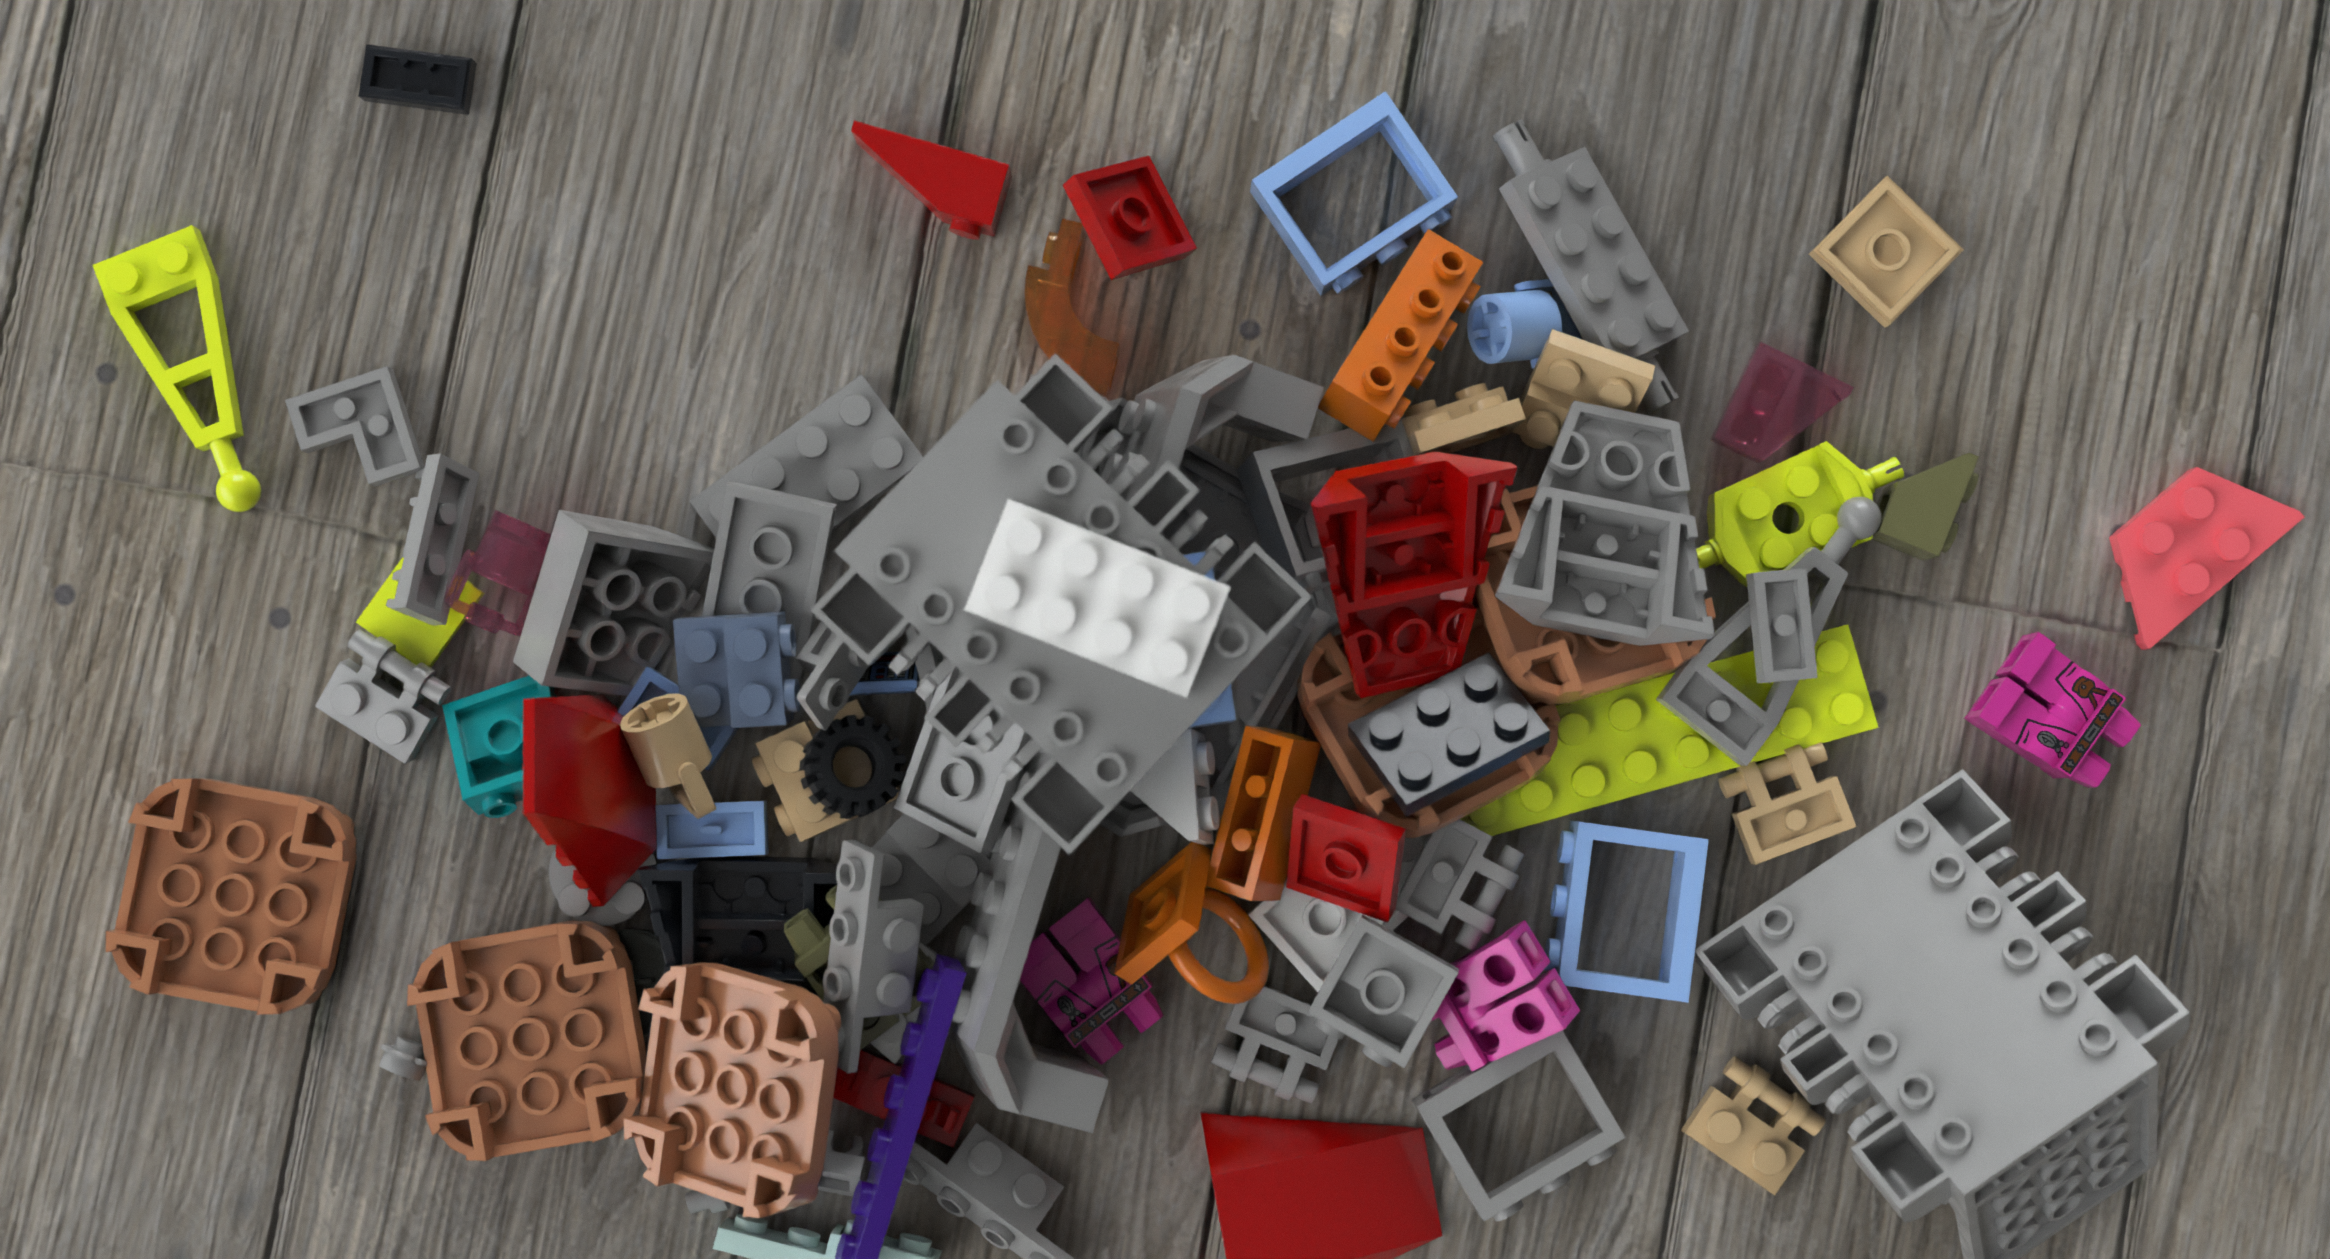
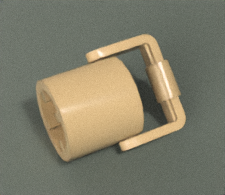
M679 693L666 694L645 701L630 710L622 718L620 727L646 784L653 788L669 787L673 796L697 819L716 810L713 799L700 773L710 764L713 756L686 696Z

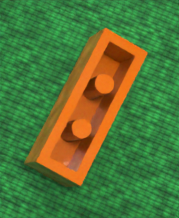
M1245 725L1209 864L1206 886L1249 901L1281 900L1288 872L1293 807L1302 794L1308 796L1321 747L1318 741L1274 728Z

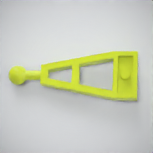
M191 225L92 265L110 314L195 448L202 451L211 449L221 475L216 485L218 501L223 507L233 512L250 510L260 499L261 486L258 479L252 473L242 470L231 441L244 436L219 279L201 231ZM197 287L208 353L169 368L134 312ZM212 376L219 422L206 427L182 387Z

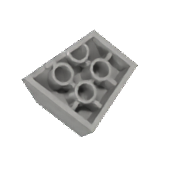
M559 510L513 662L542 686L628 696L646 667L655 669L672 643L669 634L673 629V620L680 618L685 609L692 612L702 595L697 591L711 570L714 548L650 525Z

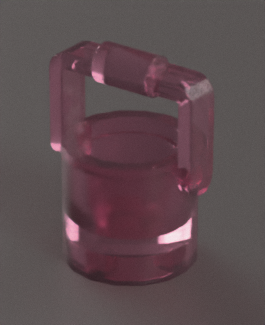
M494 510L476 551L468 549L462 556L444 596L446 605L464 614V621L494 634L499 630H503L510 634L521 636L551 534L498 510ZM471 571L528 596L516 623L504 619V614L476 602L468 604L459 600Z

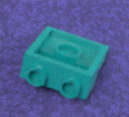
M528 675L442 705L462 800L476 814L484 813L488 818L504 817L512 814L517 809L516 802L523 800V699L556 697L554 687L542 686Z

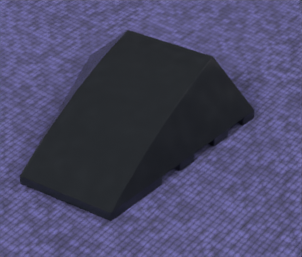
M727 856L688 858L639 867L638 873L642 888H646L651 907L650 918L655 936L659 937L666 964L664 966L665 973L671 970L670 966L700 962L719 963L802 987L819 997L808 979L795 966V950L792 948L784 932V924L807 908L823 928L830 924L831 918L834 915V909L827 902L826 894L837 885V865L815 858Z

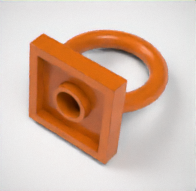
M1195 842L1189 843L1129 895L1115 966V975L1132 985L1168 955L1177 971L1192 987L1215 1001L1240 1004L1253 999L1261 992L1266 984L1269 973V957L1265 942L1254 921L1239 904L1227 895L1206 887L1211 849ZM1202 908L1221 917L1240 939L1247 957V972L1242 980L1230 982L1213 975L1200 964L1191 952L1187 942L1199 930Z

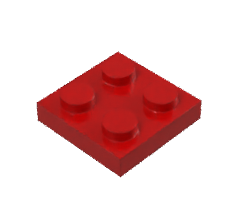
M1149 155L1074 174L1063 184L1111 280L1184 259L1197 249Z
M1302 794L1293 807L1286 888L1388 923L1396 910L1406 829Z

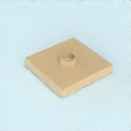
M1886 176L1809 255L1886 328L1964 249L1897 184Z

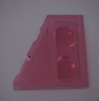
M1760 342L1755 346L1710 440L1745 458L1760 463L1795 435L1810 426L1816 419L1848 397L1854 387Z

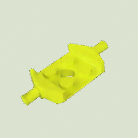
M1825 441L1709 495L1707 506L1709 540L1705 541L1706 545L1696 549L1699 568L1705 569L1713 564L1715 566L1721 564L1737 581L1747 587L1746 574L1784 570L1810 547H1816L1822 551L1839 528L1837 514L1841 505L1853 497H1866L1873 501L1875 489L1904 477L1903 468L1888 474L1886 473L1887 470L1900 465V462L1896 457H1891L1889 460L1870 469H1860ZM1778 505H1789L1799 515L1798 527L1791 534L1779 531L1773 523V512ZM1873 535L1866 539L1856 540L1852 547L1873 539Z

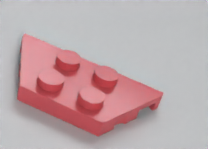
M2199 467L2187 470L2109 537L2115 562L2122 570L2120 583L2125 602H2131L2139 633L2134 634L2138 647L2141 650L2152 648L2304 518V515L2299 510Z

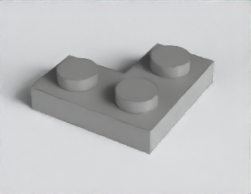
M388 366L285 400L301 451L311 453L354 438L369 485L376 487L415 474L425 467L394 369Z

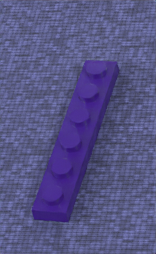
M937 954L933 968H925L921 975L917 989V1001L922 1002L916 1023L909 1021L905 1027L900 1046V1053L905 1055L900 1075L893 1074L887 1084L884 1096V1107L889 1108L883 1129L876 1127L871 1136L867 1155L868 1161H872L867 1181L860 1180L855 1188L851 1213L856 1214L851 1233L842 1234L837 1246L835 1259H878L966 977V971L958 959Z

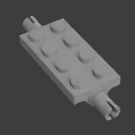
M1523 119L1505 126L1495 133L1492 138L1499 145L1516 177L1507 181L1499 190L1583 340L1655 365L1652 381L1642 401L1647 408L1648 414L1666 406L1679 398V396L1674 392L1655 358L1659 354L1657 349L1689 332L1587 149L1583 147L1553 161L1550 159L1544 160L1527 131Z

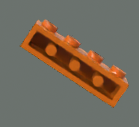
M1428 229L1332 380L1318 405V409L1374 442L1384 424L1395 429L1411 403V400L1403 396L1407 386L1410 385L1417 390L1420 388L1435 363L1426 357L1431 347L1439 351L1443 350L1458 323L1450 319L1454 309L1464 314L1481 286L1472 280L1483 262Z

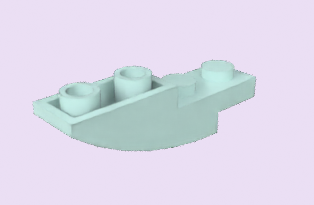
M736 1214L735 1220L727 1218L718 1227L713 1249L750 1259H835L839 1240L843 1233H851L854 1220H847L846 1226L837 1224L831 1232L827 1244L819 1242L820 1234L808 1229L790 1227L788 1233L767 1228L768 1221L763 1218L743 1217V1214ZM901 1233L899 1239L885 1236L878 1259H940L942 1250L931 1248L932 1241L928 1238L910 1233Z

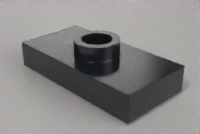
M366 44L359 97L367 102L469 115L477 63L472 58Z

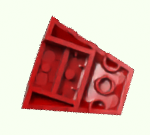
M1430 452L1335 471L1312 500L1311 507L1355 693L1360 698L1430 683L1461 667L1477 611L1472 606L1476 587L1485 583L1490 563L1485 560V555L1491 534L1499 533L1505 513L1499 507L1505 485H1513L1518 468L1513 463L1442 452Z
M603 694L523 699V814L547 846L556 845V858L560 864L576 868V870H573V881L579 889L590 888L587 900L592 907H602L657 849L656 788L646 784L620 727V722L624 716L618 712L619 709Z
M1200 1112L1226 1259H1393L1443 1236L1422 1127L1360 1122H1324L1315 1119L1295 1120L1269 1118V1116H1236Z

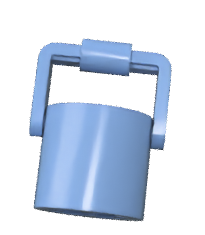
M1550 279L1517 283L1514 285L1515 292L1481 295L1474 301L1467 320L1468 340L1472 351L1479 360L1487 364L1530 360L1531 368L1534 369L1552 329L1581 339V334ZM1547 291H1551V292H1552L1553 298L1551 297V295H1550L1549 293H1547Z

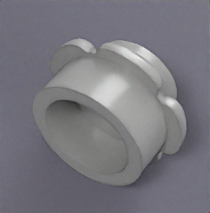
M398 1036L394 1045L387 1043L381 1045L380 1048L385 1051L379 1063L381 1068L411 1080H421L427 1066L422 1044Z

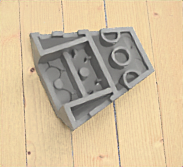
M1574 400L1570 405L1495 597L1533 625L1637 646L1704 640L1714 637L1712 616H1707L1704 593L1707 591L1704 568H1699L1695 540L1698 538L1695 516L1690 515L1687 497L1691 489L1680 423Z

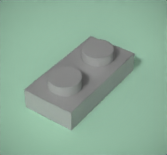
M1807 568L1746 574L1757 683L1818 678Z

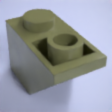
M1967 453L1884 487L1877 503L1882 516L1881 525L1873 535L1872 540L1922 561L1939 557L1941 552L1946 553L1952 546L1958 532L1959 524L1954 522V518L1960 503L1965 504L1976 488L1979 475L1973 471L1979 456Z

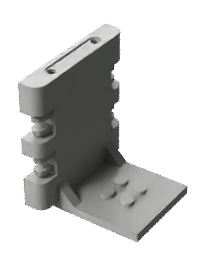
M1055 353L1015 396L997 379L834 551L851 568L810 611L869 666L876 662L913 625L919 633L888 666L897 675L902 671L908 670L918 659L919 653L930 642L943 653L946 658L935 670H930L924 676L915 692L925 700L956 667L964 675L924 718L957 748L998 705L1005 714L979 740L974 748L983 756L986 752H991L1003 740V734L1016 722L1032 739L1004 763L1001 773L1009 781L1041 748L1051 755L1011 800L1070 855L1312 596L1255 542L1252 543L1217 580L1231 588L1187 698L965 611L966 603L1007 499L1202 576L1234 544L1225 534L1222 538H1217L1207 548L1205 556L1195 566L1178 551L1179 548L1188 539H1193L1204 527V522L1208 519L1199 509L1169 541L1160 534L1200 491L1169 460L1128 502L1120 495L1150 463L1141 454L1136 458H1132L1121 469L1120 475L1109 486L1094 469L1119 448L1123 437L1115 429L1083 460L1075 453L1110 416L1113 407Z
M1962 769L1696 948L1695 956L1698 964L1742 1019L1748 1020L1759 1016L1757 1020L1764 1029H1773L1781 1026V1024L1787 1022L1800 1012L1805 1015L1806 1019L1793 1029H1790L1782 1037L1778 1046L1785 1054L1780 1059L1784 1072L1810 1104L1817 1105L1826 1102L1825 1105L1832 1114H1841L1849 1111L1869 1096L1875 1101L1876 1105L1867 1110L1863 1115L1857 1117L1847 1131L1854 1141L1859 1142L1851 1148L1854 1160L1904 1222L1917 1220L1945 1201H1948L1956 1215L1963 1259H2019L2157 1165L2158 1062L2155 1058L2171 1048L2186 1033L2190 1025V1012L2137 955H2134L2116 968V960L2107 953L2094 956L2075 970L2068 965L2067 962L2084 951L2093 938L2086 928L2080 927L2087 915L2086 900L2058 871L2044 881H2041L2034 872L2027 871L1998 888L1993 881L2001 877L2003 873H2007L2019 857L2012 848L2006 847L2012 836L2011 820Z

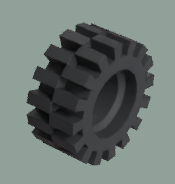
M847 715L841 720L837 718L832 721L826 731L820 729L813 735V739L806 744L803 750L806 755L800 761L799 771H805V777L801 779L803 789L807 787L811 789L813 795L808 798L814 805L820 802L825 806L822 810L829 815L835 812L840 813V818L850 819L853 816H858V818L866 816L886 805V802L895 797L899 791L896 788L903 782L905 773L900 772V767L906 764L905 754L898 755L896 748L902 744L898 737L892 740L886 733L890 728L882 723L876 726L873 724L875 718L869 716L856 719V715ZM856 747L864 751L869 757L872 773L869 781L864 786L849 787L840 782L836 777L833 761L836 753L841 748Z

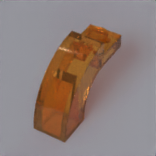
M1062 218L1059 233L1050 231L1046 240L1042 263L1049 264V270L1031 265L1027 267L1025 304L1030 327L1036 344L1046 361L1056 353L1100 396L1106 397L1108 401L1120 355V344L1103 339L1090 332L1078 320L1071 307V286L1085 234L1082 223Z

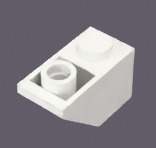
M1190 728L1135 784L1131 792L1188 841L1202 845L1214 844L1213 830H1217L1219 827V808L1216 798L1214 796L1210 797L1208 775L1214 774L1215 771L1214 750L1211 742H1206L1204 734Z

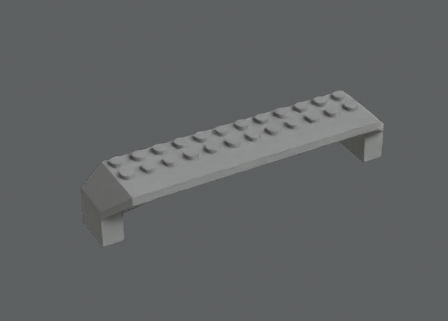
M1234 354L1202 360L1136 394L1134 401L1129 400L1126 403L1119 421V431L1124 433L1118 454L1113 453L1108 458L1102 479L1110 486L1120 475L1121 469L1132 458H1136L1141 454L1150 462L1149 465L1120 495L1128 502L1167 460L1179 470L1185 449L1221 425L1271 442L1308 440L1324 387ZM1043 748L1022 768L1012 797L1051 756ZM1011 800L993 847L987 872H981L978 875L973 887L971 903L976 905L970 926L964 925L961 928L956 941L955 957L960 958L959 962L966 971V977L948 1033L975 1084L998 1109L1093 1134L1109 1079L1082 1056L1030 1043L1013 1003L1061 847Z

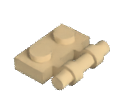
M1821 742L1804 749L1799 744L1785 749V754L1758 764L1753 761L1748 766H1739L1736 768L1737 772L1718 779L1725 798L1743 792L1749 798L1751 806L1732 813L1751 864L1757 865L1857 827L1838 777L1830 776L1817 782L1815 780L1811 767L1828 760L1826 750ZM1790 775L1796 789L1770 798L1765 784Z
M1734 1056L1723 1070L1725 1076L1737 1083L1731 1095L1727 1097L1716 1088L1710 1086L1681 1131L1764 1189L1776 1195L1805 1152L1804 1149L1789 1140L1788 1136L1797 1126L1810 1135L1815 1136L1824 1126L1826 1119L1810 1108L1811 1104L1805 1097L1797 1092L1789 1094L1770 1081V1073L1757 1064L1750 1067ZM1754 1099H1760L1777 1111L1769 1125L1747 1111Z

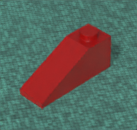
M854 120L851 132L857 144L942 222L950 224V232L973 240H979L981 233L995 237L1012 179L1009 164Z

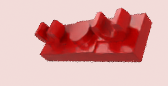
M861 1049L857 1072L846 1073L837 1067L833 1098L886 1120L889 1108L884 1107L887 1084L893 1074L900 1075L902 1064L897 1062L894 1064L888 1058L866 1049ZM934 1078L917 1133L954 1148L975 1094Z

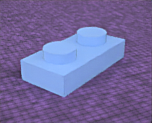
M767 800L714 803L716 810L700 819H697L682 804L655 805L657 859L768 855Z

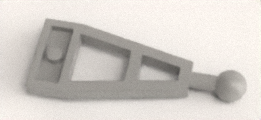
M1853 497L1845 501L1837 514L1839 528L1822 551L1816 547L1807 548L1784 569L1807 568V573L1811 571L1822 580L1810 605L1814 646L1849 574L1839 566V563L1856 540L1871 537L1881 525V511L1877 504L1869 498ZM1749 601L1714 632V637L1707 639L1697 656L1678 668L1655 699L1740 766H1748L1778 725L1799 681L1773 682L1764 704L1760 708L1707 666L1751 626Z

